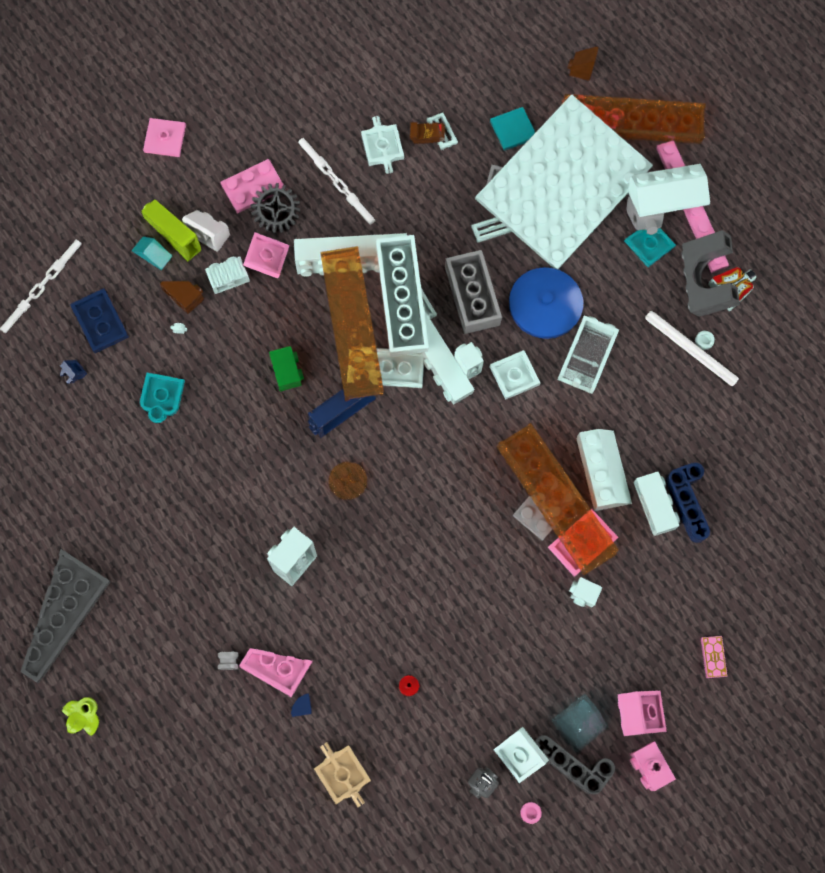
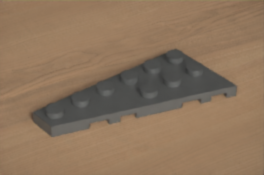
M62 549L59 553L60 557L57 566H55L53 571L54 575L51 584L46 592L37 627H35L33 632L34 636L31 645L27 650L21 669L23 674L36 683H40L111 582Z

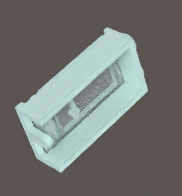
M584 316L557 380L593 394L619 329H616L612 324L601 323L594 317Z

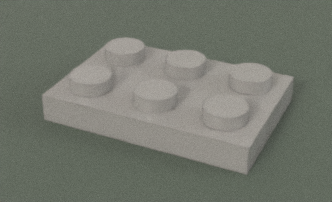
M550 472L513 514V517L543 541L580 496Z

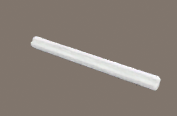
M650 311L645 319L730 386L736 384L738 377L656 313Z

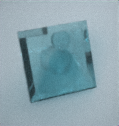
M585 693L551 720L577 753L608 727L599 710Z

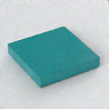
M523 107L490 119L504 151L527 143L535 134Z
M658 228V231L652 235L648 234L646 229L637 230L624 240L647 267H650L676 247V244L661 228Z

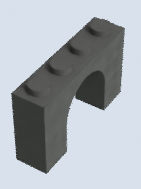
M722 230L683 243L681 254L685 264L683 271L687 281L686 292L689 297L688 309L690 313L696 316H704L740 305L738 287L731 283H726L706 289L701 281L703 269L711 260L733 253L731 235Z

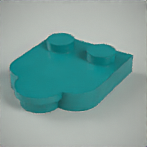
M146 373L140 405L148 412V417L152 422L161 423L167 416L177 413L185 384L184 379Z

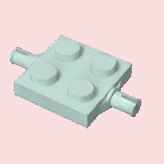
M376 116L372 118L374 127L361 131V136L369 166L384 164L385 172L389 174V171L390 173L393 172L391 162L404 159V153L396 124L389 126L381 125L380 117Z

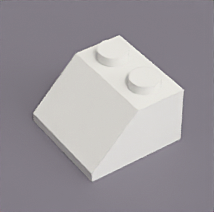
M196 210L182 218L184 225L197 235L198 241L217 252L230 236L228 226L222 221L217 222L206 212L202 213Z

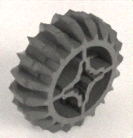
M270 183L268 184V190L262 186L261 190L263 193L256 191V195L259 198H252V201L257 204H251V208L256 209L251 212V215H258L254 221L259 222L261 220L259 227L262 228L266 225L265 231L267 232L270 227L273 228V233H276V228H279L280 233H282L283 226L289 230L290 226L288 223L294 226L295 221L293 219L299 218L295 213L300 212V208L295 206H298L300 201H293L297 198V195L293 194L290 196L292 189L290 188L286 192V185L279 189L278 183L275 184V188H272ZM274 195L272 202L261 204L267 196ZM279 195L283 196L290 206L282 204L279 200ZM275 200H277V207L280 208L276 212V216H274V209L270 208L275 205ZM261 210L269 212L272 216V221L267 220L261 213ZM290 212V215L285 220L278 222L280 214Z

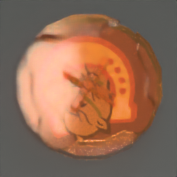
M343 462L332 469L329 476V485L331 491L337 497L343 500H352L364 493L367 486V476L365 470L360 465Z

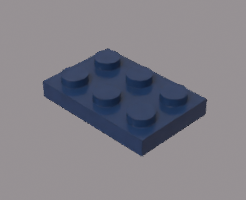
M104 288L70 304L94 353H98L129 338Z

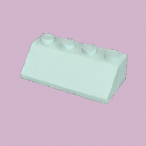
M701 164L636 174L630 177L628 193L640 217L710 204L707 175Z
M595 429L580 432L576 439L594 511L632 504L614 431Z

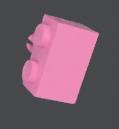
M650 742L630 753L632 756L630 762L634 769H639L643 777L640 780L646 789L649 788L650 791H656L675 780L655 742Z

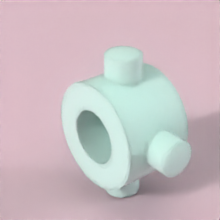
M174 323V326L171 325L174 333L187 332V328L182 323Z

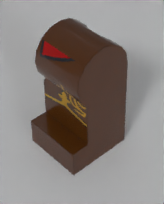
M411 122L410 139L414 144L442 142L445 140V124H419L418 122Z

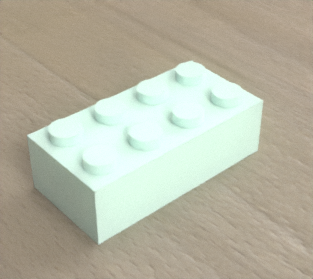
M295 527L291 530H286L281 537L282 541L278 546L274 545L267 554L269 556L267 560L273 571L291 586L295 584L317 557L313 542Z

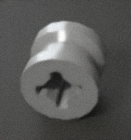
M238 652L218 653L220 658L218 670L238 669V664L236 663Z

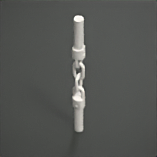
M304 138L300 139L298 143L314 160L316 166L333 180L334 186L347 196L346 200L351 206H354L370 225L374 223L375 219L359 202L357 196L348 190L347 185L337 178L323 157L319 156ZM339 182L344 186L343 189L337 185Z
M75 240L60 259L53 263L46 272L44 280L41 283H37L31 289L27 300L21 301L17 306L18 308L2 325L1 331L6 334L19 317L31 307L29 304L30 300L37 299L45 290L44 285L49 279H54L65 267V263L82 245L78 240ZM52 269L56 271V273L53 276L52 274H49ZM39 286L41 290L35 296L33 291Z

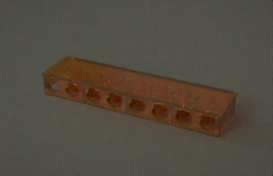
M565 94L561 105L571 96V94ZM573 95L623 139L664 142L674 140V142L701 144L705 138V103ZM612 115H617L619 120H615V117H612Z
M358 246L320 252L345 401L378 394L380 396L384 395Z
M531 423L506 440L498 443L497 449L583 575H586L616 555L619 549Z

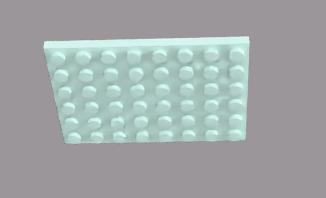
M571 95L481 190L475 199L542 259L558 270L628 194L631 175L647 173L653 165L577 98Z

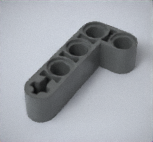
M540 736L534 740L538 747H540L539 741H546L545 746L549 749L554 747L555 750L551 753L546 749L541 750L548 758V763L588 794L600 793L615 772V765L609 759L597 760L589 770L551 738ZM558 752L564 756V761L560 765L554 760V756ZM602 762L607 763L609 767L606 774L601 773L599 769ZM573 766H578L580 769V775L577 778L571 775V768ZM590 779H594L597 783L594 791L589 790L587 786Z

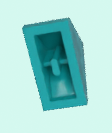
M142 237L132 249L134 253L160 270L173 257L154 238Z

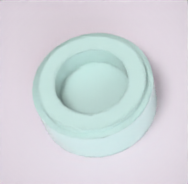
M708 331L699 332L695 338L696 345L702 350L710 349L715 342L713 334Z

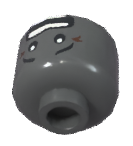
M486 766L484 769L481 767L477 768L468 780V784L471 787L469 791L478 799L481 796L489 798L499 785L498 776Z

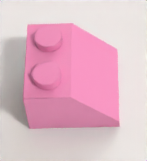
M661 691L618 694V707L620 709L621 728L624 736L667 732Z

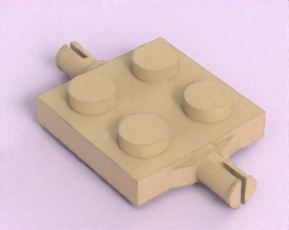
M328 742L324 744L325 747L322 745L320 748L327 758H325L323 763L315 767L314 770L335 804H338L345 798L352 797L357 807L361 806L359 801L361 804L365 802L360 796L359 791L362 786L371 781L349 745L341 751L333 753Z

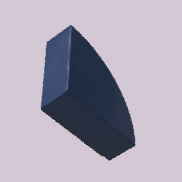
M309 693L295 701L291 717L312 714Z

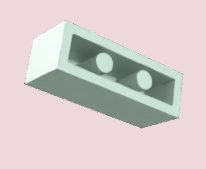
M659 472L636 478L633 483L653 536L675 530L679 527L680 519L678 514L673 511V501L670 494H667L665 490L666 483L663 476H660Z

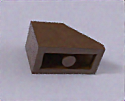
M595 46L575 52L574 59L570 58L567 69H570L569 76L590 81L599 47Z
M162 281L160 283L162 290L187 314L204 300L203 291L197 284L193 286L189 281Z

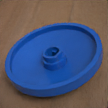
M536 268L523 274L513 285L509 297V309L513 320L524 332L534 337L550 339L560 337L574 328L582 314L583 297L577 283L566 273L553 268Z

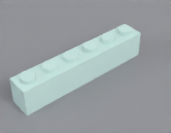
M424 310L429 349L428 352L418 354L423 355L425 359L423 362L428 370L431 369L434 373L433 378L438 386L441 385L444 389L443 394L448 402L451 401L454 405L473 394L474 388Z

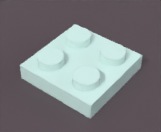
M524 350L490 364V369L505 400L540 385V381Z
M523 727L494 749L519 783L549 761Z

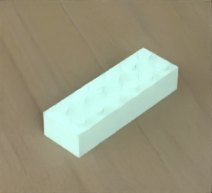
M407 233L294 239L297 274L311 276L312 273L329 275L330 272H338L339 274H347L349 271L366 273L367 270L379 272L376 239L407 236Z
M414 235L376 239L390 356L428 352L429 345Z

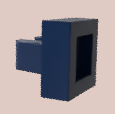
M65 360L60 365L62 368L60 375L69 376V379L66 381L68 384L74 383L87 375L77 360Z

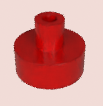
M408 675L400 680L399 690L403 695L413 696L418 692L419 682L414 676Z

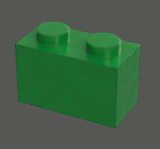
M291 346L270 351L269 355L280 392L302 386L301 380L304 377L301 368L297 369L296 363L299 362L297 352H292Z

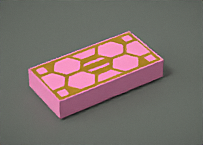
M722 636L702 637L701 644L706 678L727 677Z

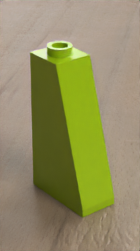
M153 200L144 206L141 211L144 218L187 261L191 260L202 250L197 235L157 200Z

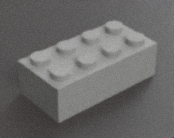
M482 250L446 258L445 270L464 334L500 326L502 316Z

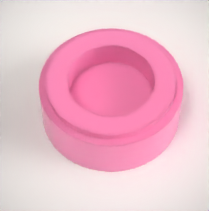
M528 802L522 806L520 814L526 823L534 824L540 820L542 812L536 803Z

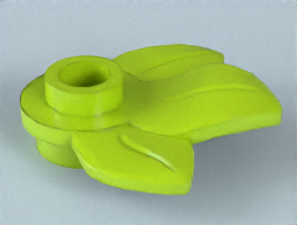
M85 697L80 701L72 700L64 706L62 712L69 716L66 723L69 733H76L84 729L92 736L99 726V718L96 715L97 703L93 698ZM84 705L89 707V711L84 710Z

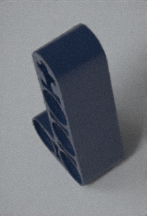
M696 462L671 471L666 477V485L689 538L695 543H701L710 535V529L691 487V484L696 483L704 475L703 466ZM691 469L696 471L697 477H693L690 474ZM672 476L678 477L680 483L673 482ZM680 493L687 496V501L681 500ZM687 511L693 512L695 519L689 518ZM697 530H698V531H702L703 534H702V535H700V534L697 535V534H696V531H697Z

